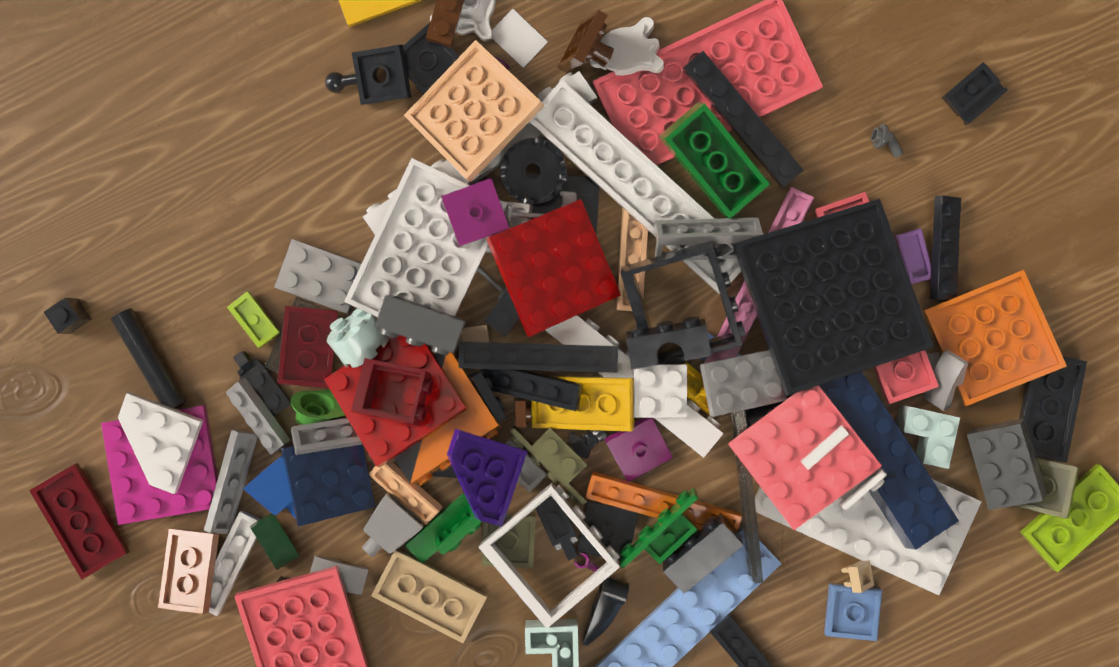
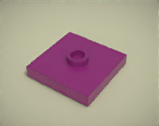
M491 178L441 196L459 247L509 229Z
M652 417L641 418L634 422L633 431H618L604 439L627 481H631L673 458Z

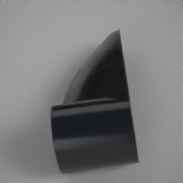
M608 577L599 585L582 639V645L586 646L592 643L610 626L621 606L626 602L629 592L628 582Z

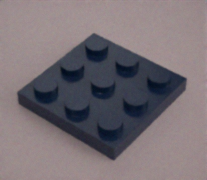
M362 444L296 455L294 446L281 449L297 526L375 507Z

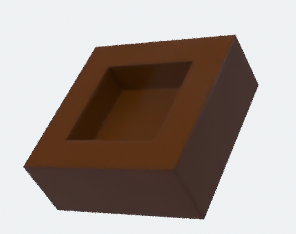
M526 400L515 401L516 427H526L527 421H532L531 405H526Z

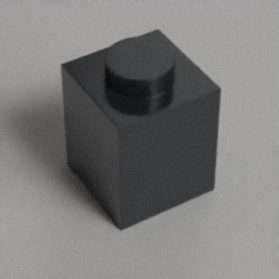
M65 297L44 311L57 334H71L92 320L78 298Z

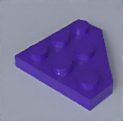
M455 428L447 456L475 518L480 521L503 526L528 451Z

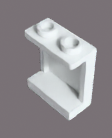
M840 425L837 430L803 458L801 463L809 470L849 433ZM879 468L836 500L845 510L849 507L855 509L864 501L862 496L870 489L875 491L885 482L883 478L887 474Z

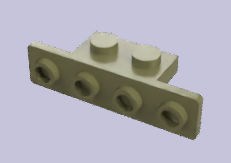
M516 426L510 430L513 434L511 436L513 442L520 448L525 446L531 452L529 455L531 460L539 467L543 464L549 470L547 473L548 477L557 485L561 483L567 489L566 493L574 503L579 501L584 505L587 502L585 495L571 482L587 466V463L551 427L534 444Z

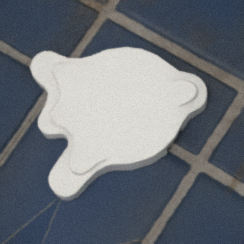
M465 0L456 32L459 35L475 33L482 41H490L493 37L490 18L494 12L496 0Z
M644 17L634 26L618 28L607 33L601 39V42L614 48L612 57L605 67H602L592 59H590V64L594 68L614 71L615 75L619 76L633 74L637 71L660 73L664 69V63L656 55L660 47L659 40L656 38L648 39V36L654 29L653 20L649 17Z

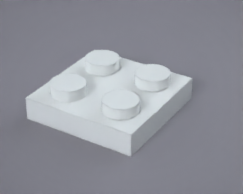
M658 364L634 369V418L687 417V364Z

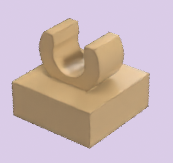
M860 560L853 565L841 569L842 573H849L850 580L844 582V586L852 587L853 593H862L874 586L870 560Z

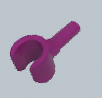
M579 553L586 558V564L582 565L574 560L575 566L580 569L586 567L593 572L599 569L598 566L590 561V556L586 553Z

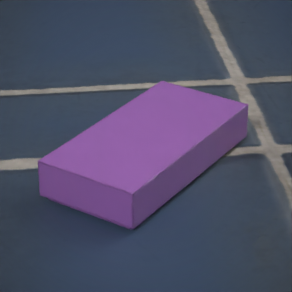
M921 228L895 235L894 238L911 284L931 279L932 266Z

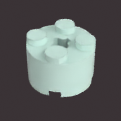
M359 308L346 319L339 318L330 325L332 331L327 338V343L346 367H348V364L352 367L363 365L364 358H374L378 354L375 350L380 345L384 348L389 340L388 336L380 333L381 328L375 326L376 318Z

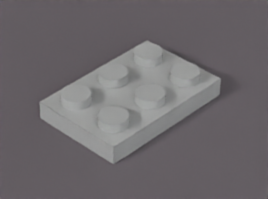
M292 239L274 288L349 314L352 305L344 301L362 264Z
M769 350L700 364L710 417L787 400Z

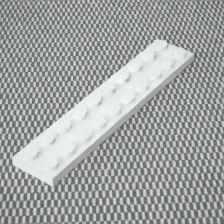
M563 80L542 101L544 107L529 121L536 130L655 237V220L714 219ZM719 244L716 246H720L721 250H724L726 247H728L727 244ZM665 245L670 251L677 248L675 245ZM724 259V262L720 263L722 273L728 272L730 282L741 272L737 259ZM682 260L712 289L720 294L710 260Z

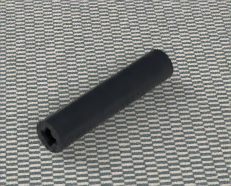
M126 309L111 318L113 325L159 403L174 409L187 403L133 309Z

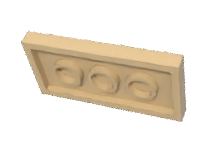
M396 549L371 596L464 643L488 595Z

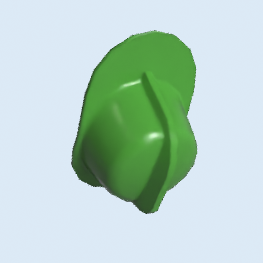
M330 389L299 391L291 397V405L296 411L297 424L305 425L325 422L331 418L345 416Z

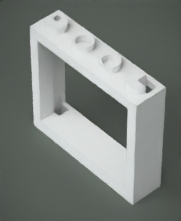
M553 483L509 518L503 526L496 529L479 545V549L546 628L550 627L620 568L617 560L620 558L618 553L611 545L606 547L600 539L603 536L594 525L589 527L583 520L586 516L577 505L572 507L566 500L569 496L560 485L555 487ZM549 496H552L606 560L602 567L551 610L495 544L498 539Z

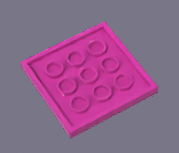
M206 405L179 410L202 419L203 423L179 490L175 494L149 484L119 420L101 423L118 525L210 509L218 474Z

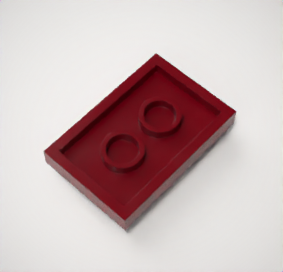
M285 305L277 384L329 388L324 379L332 374L334 351L327 343V338L332 331L330 325L337 320V310Z

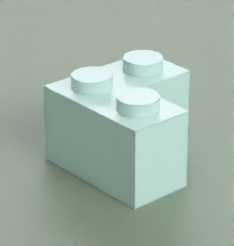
M900 405L896 425L901 432L919 435L915 454L921 463L949 469L960 418Z
M558 619L548 628L540 620H526V654L552 653V667H579L577 619Z

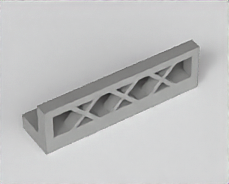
M758 217L655 220L654 230L657 240L655 257L671 253L662 252L663 245H675L677 248L672 251L674 252L713 240L715 247L719 244L728 245L724 250H721L723 259H737L733 244L763 235ZM706 253V254H702V255L695 256V257H692V258H688V259H685V260H710V259H709L708 253Z

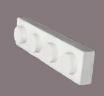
M243 510L239 512L215 561L209 613L215 616L221 613L257 540L250 529V525L260 519Z

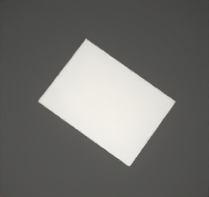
M514 9L492 30V39L523 68L548 42Z

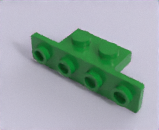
M692 488L689 492L687 490L683 491L675 500L676 504L670 510L668 508L664 509L658 515V521L652 527L646 526L639 533V539L633 545L631 543L627 544L619 553V565L625 568L644 549L661 564L697 530V526L683 513L698 499L697 490Z
M462 493L406 543V547L420 562L424 563L437 550L444 555L448 551L452 552L457 549L462 542L461 540L468 533L471 535L480 528L482 521L475 518L465 494Z

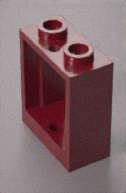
M364 358L351 410L358 414L419 427L420 422L424 421L427 414L425 402L427 395H430L433 389L434 381L431 379L432 375L425 370ZM380 371L420 379L410 417L371 408Z

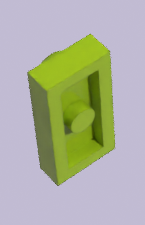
M247 291L227 306L258 348H262L281 333L251 292Z

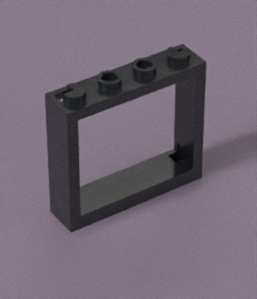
M713 240L621 268L620 274L637 326L652 328L635 274L708 253L731 330L729 334L709 339L711 354L743 345L742 336H745L746 333L742 321L737 322L734 312L739 311L735 296L729 297L727 288L732 287L728 272L722 273L720 263L724 262L720 246L715 248ZM681 347L661 353L659 349L657 351L658 364H677L688 361L684 359Z

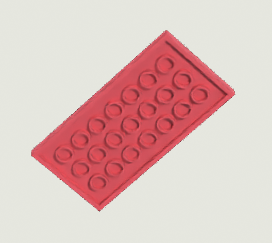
M764 0L658 50L656 55L664 63V69L660 73L637 71L633 74L619 76L615 75L613 71L592 81V85L611 125L656 166L675 158L658 136L697 102L705 103L728 132L733 131L682 70L684 66L702 51L712 60L759 118L823 88L783 0Z

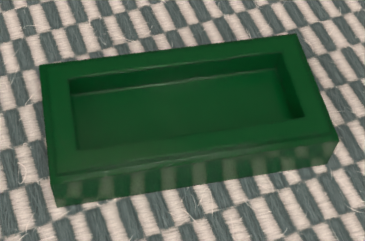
M272 513L250 525V529L276 570L300 557L280 522Z

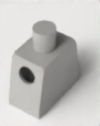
M388 492L382 498L363 529L370 538L362 548L372 557L381 548L391 554L418 533L425 524Z

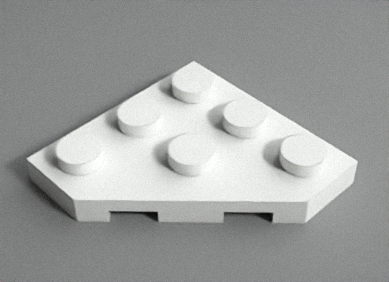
M126 393L118 419L150 485L175 494L179 490L203 420L135 393Z

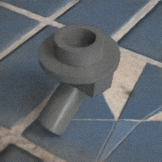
M881 124L873 130L871 142H873L875 149H880L887 144L894 158L904 153L894 137V133L889 131L887 124Z

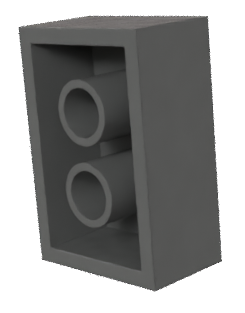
M385 295L375 326L381 328L380 333L393 338L402 335L407 337V343L419 347L424 346L425 343L433 346L432 351L447 356L449 352L454 353L457 350L467 320L394 295Z
M1025 418L971 429L967 437L989 510L1044 500L1047 492Z

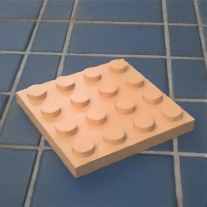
M475 40L404 116L471 182L544 107V104Z

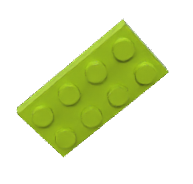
M1096 464L1076 481L1069 519L1040 513L1020 533L1054 571L1059 572L1119 519V485L1101 465Z

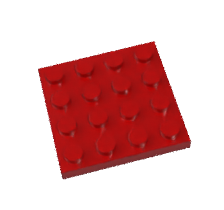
M581 199L486 238L528 337L621 296Z
M402 335L396 338L389 337L388 343L384 348L380 345L375 350L378 354L372 360L425 370L432 375L431 379L434 381L431 394L427 395L425 402L427 414L424 421L420 422L419 427L362 415L351 410L363 365L352 367L348 364V367L343 366L324 379L376 467L379 468L467 410V407L427 344L424 343V346L419 347L407 343V337ZM380 371L371 408L410 417L420 379Z

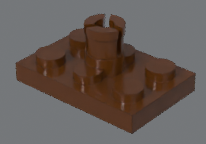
M597 10L580 22L557 68L568 72L576 69L579 65L582 66L584 62L588 63L590 59L599 63L602 67L606 66L612 57L614 48L607 46L598 39L602 37L607 28V24L604 23L608 16L607 14Z

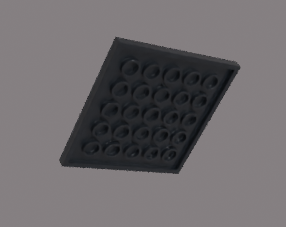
M880 199L733 244L785 396L934 347Z

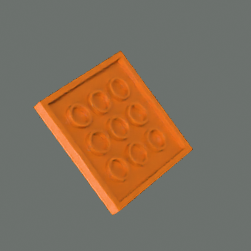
M1024 270L923 310L941 353L943 354L944 351L949 350L968 362L963 384L956 387L964 406L1067 366Z

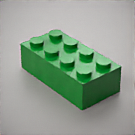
M697 102L658 136L718 211L729 219L770 185L705 103Z

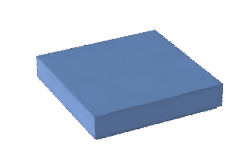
M829 583L824 635L877 641L882 589L871 587L862 593H853L852 587H846L844 584Z

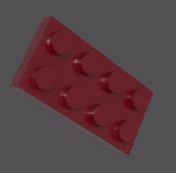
M78 463L71 465L29 490L81 580L130 552Z

